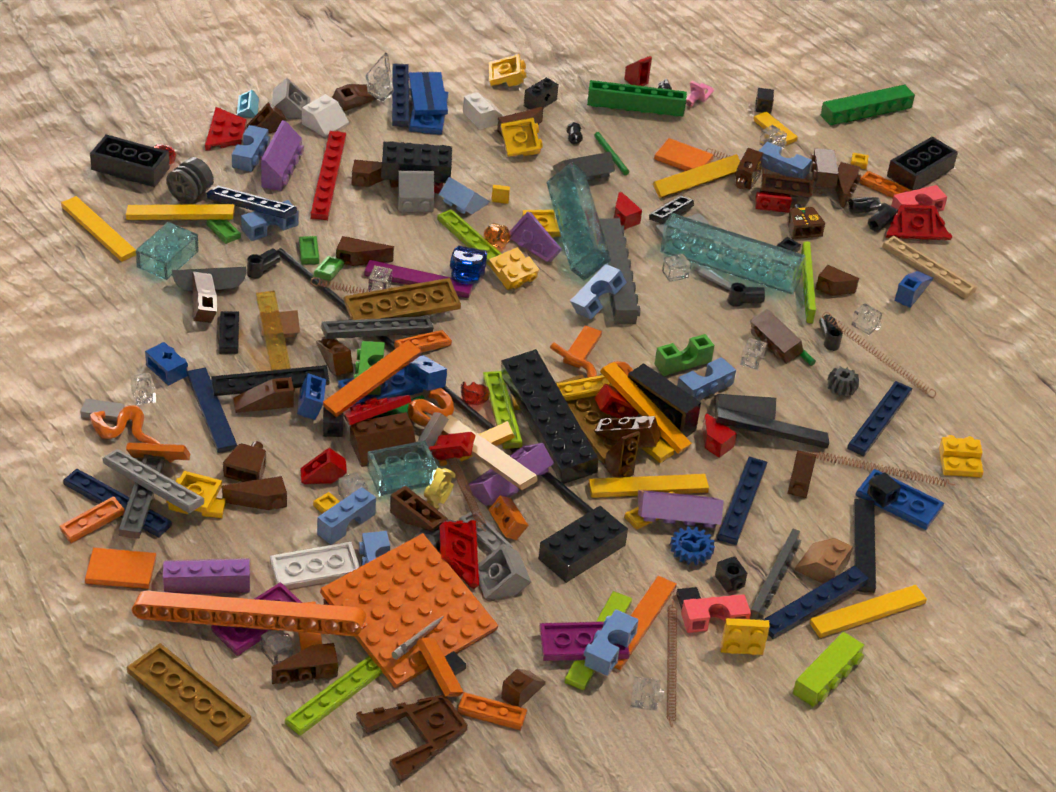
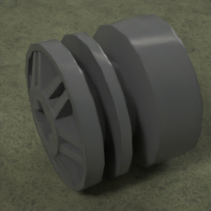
M196 157L186 159L168 173L166 177V184L170 193L178 201L188 204L200 197L214 183L211 169L205 162Z

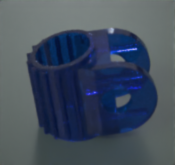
M459 245L455 247L450 260L452 280L461 284L478 283L481 276L485 274L487 251Z

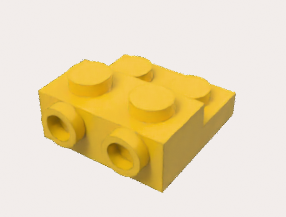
M517 54L489 62V82L491 86L500 85L504 82H507L508 87L524 83V79L527 78L524 59L521 60L520 55Z
M534 118L501 124L500 127L507 157L522 154L523 156L540 154L543 144L542 140L538 139L539 127L538 123L534 122Z
M518 247L493 257L488 261V265L507 290L519 288L523 283L527 281L532 282L538 276L539 268L530 256L525 258Z
M953 435L942 437L939 452L943 475L982 478L983 467L981 457L983 452L980 440L974 439L971 436L964 439L955 438Z
M183 471L180 478H177L175 481L204 498V504L194 511L206 514L222 488V480L188 471ZM166 500L169 510L188 514V512Z

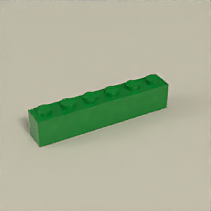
M590 80L587 105L684 117L687 91Z
M904 84L824 101L820 115L832 126L912 108L915 94Z

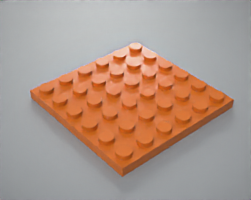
M423 533L325 585L320 590L321 595L329 605L357 607L366 613V620L362 631L354 637L377 666L381 668L382 673L395 689L429 670L430 667L417 643L398 659H394L391 653L433 621L444 616L439 624L423 638H435L444 656L453 651L455 653L460 652L493 633L499 626L450 565L441 559V554Z

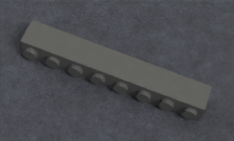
M599 218L597 234L603 266L607 264L621 270L627 282L615 295L609 293L614 324H636L637 316H640L641 310L640 305H637L638 294H635L636 284L632 282L633 270H630L629 250L626 248V237H623L624 226H621L620 218Z

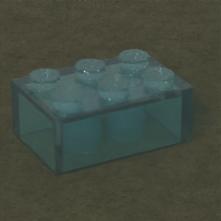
M167 222L136 249L137 267L165 280L169 279L172 276V270L180 269L199 251L198 234Z
M426 441L368 452L367 469L379 496L392 494L403 486H407L411 490L430 486L433 481L434 472L438 469Z

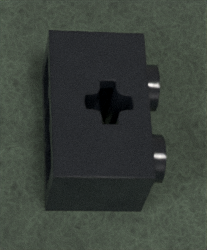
M546 77L527 88L524 94L523 106L529 110L538 107L545 108L557 101L559 84Z

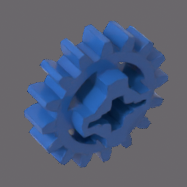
M687 526L686 530L680 528L679 533L674 532L673 537H671L670 551L674 552V557H680V562L686 560L687 565H690L691 562L698 565L699 561L704 564L706 559L710 560L712 554H714L715 541L711 540V534L705 535V530L700 532L698 527L691 530Z

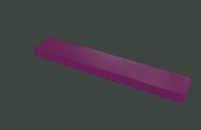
M369 260L364 271V276L405 285L450 278L457 296L465 298L470 297L474 288V282Z

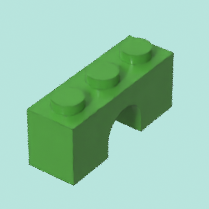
M706 334L689 338L687 347L682 351H679L674 343L657 347L654 365L665 376L712 362L715 345Z
M362 341L361 349H357V360L360 361H356L355 373L358 374L354 375V379L384 358L385 342ZM381 385L369 394L381 395Z

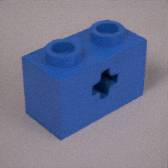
M165 342L145 351L146 366L168 386L187 377L188 363L186 359L178 355L174 348L168 346Z
M423 355L405 367L404 377L429 391L446 386L447 368Z
M307 374L299 392L298 415L316 420L323 406L326 379Z

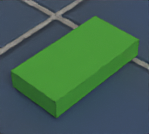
M206 220L207 226L225 244L241 238V233L228 220Z
M317 236L299 237L301 264H319Z
M327 256L314 270L313 276L331 281L344 266V260Z

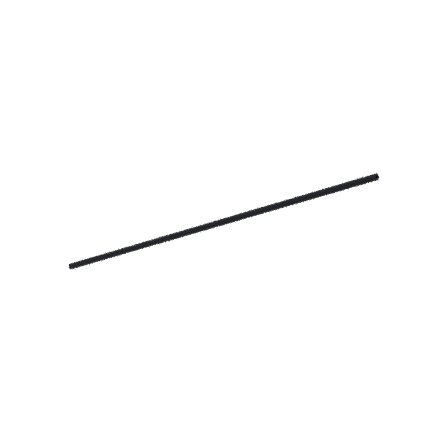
M282 248L277 250L280 257L310 282L312 279L314 285H318L319 279L314 277L310 271ZM320 281V285L316 287L348 313L344 300L329 287H323ZM376 336L381 342H385V345L392 351L396 349L394 342L387 336ZM447 386L441 387L451 396L452 401L486 430L495 427ZM510 448L513 453L520 449ZM550 472L541 475L586 514L593 510Z

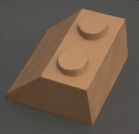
M298 310L260 313L257 316L260 336L265 337L266 340L277 339L278 335H284V338L296 337L295 334L300 333Z
M836 538L815 542L799 561L795 571L824 584L843 572L849 563L853 546Z

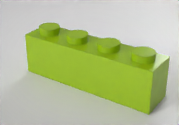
M843 631L796 679L792 694L812 707H815L820 701L824 702L831 689L835 690L840 684L841 679L851 673L853 666L861 663L864 658V654H862L864 644Z

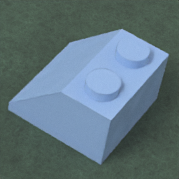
M451 177L448 178L439 193L444 198L443 202L450 206L453 204L457 205L456 209L463 214L466 211L474 214L490 202Z

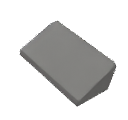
M434 412L416 443L417 448L430 453L428 451L429 446H434L449 419L441 413Z

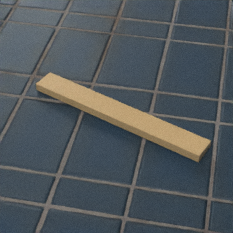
M447 416L449 420L441 433L447 435L472 431L476 436L471 455L520 490L538 481L537 475L453 416Z

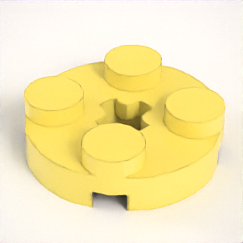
M438 468L434 472L431 485L425 489L424 497L427 498V502L434 508H439L438 504H444L448 499L454 486L451 483V479H455L453 471L447 468Z

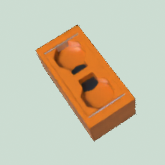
M500 495L488 509L506 538L517 540L529 526L525 517L509 497Z

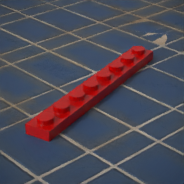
M329 132L311 209V219H329L346 142V132Z

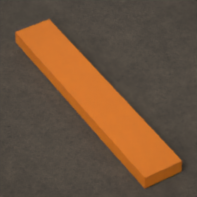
M407 340L323 401V407L335 417L339 416L421 356V350Z
M657 576L631 614L632 617L639 619L637 634L628 646L629 657L676 589V583ZM618 659L614 668L621 670L628 659Z

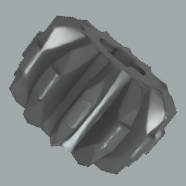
M841 366L839 369L833 368L828 375V389H831L832 393H838L839 396L844 395L847 397L848 394L853 395L859 387V375L855 374V370H849L848 367L846 369Z

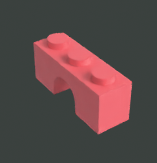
M937 185L896 194L893 196L891 206L899 209L901 204L936 206L938 211H942L945 208L947 196Z
M744 594L684 600L681 615L687 633L708 631L710 618H720L724 622H726V618L750 619L751 612Z

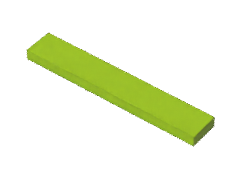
M452 209L437 215V220L487 265L489 259L502 254Z
M804 241L801 250L805 316L806 322L813 324L816 304L810 242Z
M501 371L483 372V379L496 426L508 421L515 438L502 443V448H522L523 442Z
M613 591L596 622H604L606 617L611 616L615 609L626 614L632 603V598ZM575 660L565 677L564 683L585 691L595 670L586 667L585 660Z
M368 656L285 718V724L299 736L303 735L383 674L381 668Z

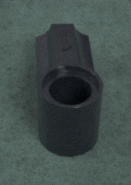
M882 203L877 213L868 219L870 229L877 231L888 223H892L898 209Z
M272 248L261 255L252 254L248 256L247 276L254 279L262 277L264 270L280 262L278 251Z
M738 282L733 283L730 287L727 301L730 305L736 307L741 306L743 302L762 303L765 301L764 287H746Z
M825 315L824 319L822 317L819 320V325L825 339L824 347L835 351L840 348L843 331L841 332L840 328L835 326L837 324L835 318L830 324L829 321L833 318L832 315Z

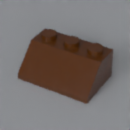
M407 412L360 421L350 425V442L361 467L418 456L414 429Z

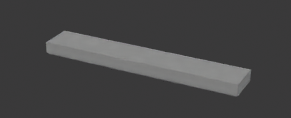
M119 449L103 457V464L188 513L204 504L203 497Z

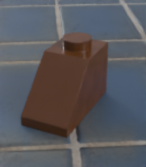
M268 102L246 127L248 128L249 125L268 129V134L275 133L281 121H287V118L280 109Z
M354 159L351 186L370 187L385 180L381 179L382 162Z
M827 265L818 275L816 289L830 296L855 294L860 278Z
M797 450L787 494L807 498L817 454Z
M516 669L503 681L501 699L510 705L522 707L546 684V681L529 670Z

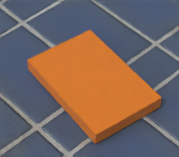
M668 138L656 152L654 159L687 171L710 163L713 160L714 154Z
M93 547L85 576V584L149 589L157 558L156 553Z

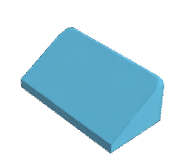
M253 90L239 95L238 116L254 118L258 113L259 98Z

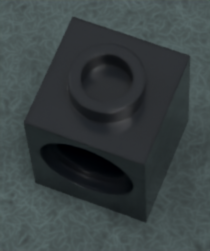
M758 88L755 112L764 113L767 111L769 114L772 113L774 89Z
M323 407V437H343V413L335 417Z
M884 472L870 479L867 494L883 508L897 501L901 486Z
M736 556L717 562L715 577L727 593L745 587L748 573Z

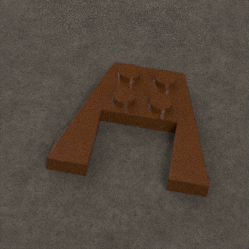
M444 694L418 699L417 703L406 704L404 702L397 704V707L384 709V707L373 709V712L363 714L360 711L356 713V719L367 734L407 717L426 743L390 760V767L400 781L405 780L465 733L468 727L465 720Z

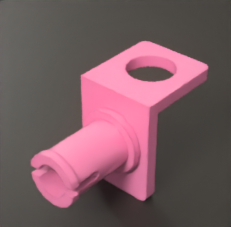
M691 81V93L686 99V105L692 107L697 100L705 102L714 92V88L703 83L698 84Z

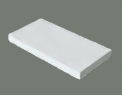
M351 542L270 556V563L276 583L281 582L288 589L333 582L360 567Z

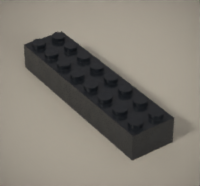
M537 349L501 360L502 377L538 443L544 444L554 464L551 467L559 481L566 484L598 473V457Z

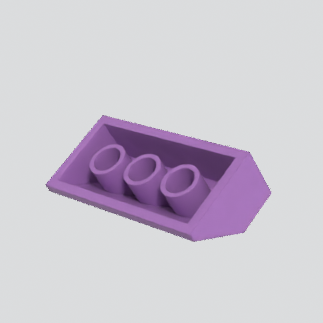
M284 120L281 121L261 159L262 188L282 191L284 185L288 184L289 176L293 174L294 166L298 164L299 156L303 155L304 152L302 138Z
M543 443L523 446L510 455L514 460L539 476L548 472V467L554 464ZM489 469L468 484L472 495L485 506L492 505L500 495L505 497L508 495L512 496L520 491L519 488L492 469Z
M638 490V515L644 517V521L655 522L656 518L664 519V523L675 524L676 520L683 521L684 525L695 526L696 522L703 523V527L715 528V524L721 525L724 503L721 499Z
M250 558L165 560L163 562L164 592L180 594L250 592Z

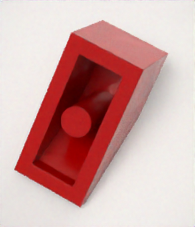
M648 56L627 65L624 80L636 86L649 84L652 57Z
M621 191L618 193L614 218H620L621 226H624V230L641 223L642 209Z
M604 384L595 397L600 410L616 418H633L639 414L615 387Z
M707 413L704 416L702 427L704 448L720 458L734 448L737 433L724 424L717 423L716 419Z
M330 447L300 468L301 483H334L347 473L346 459Z

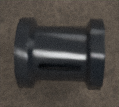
M575 122L568 124L566 131L569 134V142L572 144L580 143L583 140L580 124Z

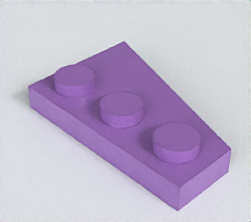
M526 212L505 236L547 262H551L562 251L560 246L531 212Z

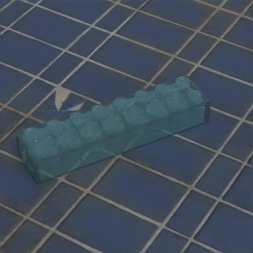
M571 162L549 179L546 184L570 270L585 281L605 264H608L611 261V257L586 174Z
M674 213L670 214L664 224L660 249L662 253L698 263L702 266H707L792 295L800 283L805 259L803 254Z

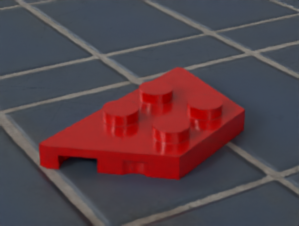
M216 107L205 143V151H210L211 147L220 145V148L236 146L237 144L242 145L247 119Z
M901 204L885 235V238L895 236L903 239H952V234L947 231L943 218L939 216L936 206Z
M410 395L381 398L378 400L371 398L365 401L366 404H354L349 410L343 412L344 419L348 425L355 424L411 403Z
M463 520L456 522L445 521L439 525L441 559L445 560L464 582L472 589H475L479 586L476 521L470 520L467 523H463Z

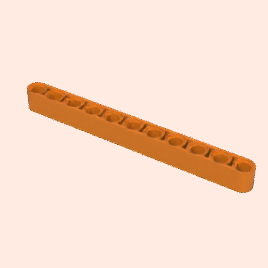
M142 591L132 607L133 615L144 620L343 636L359 635L366 620V613L357 607Z

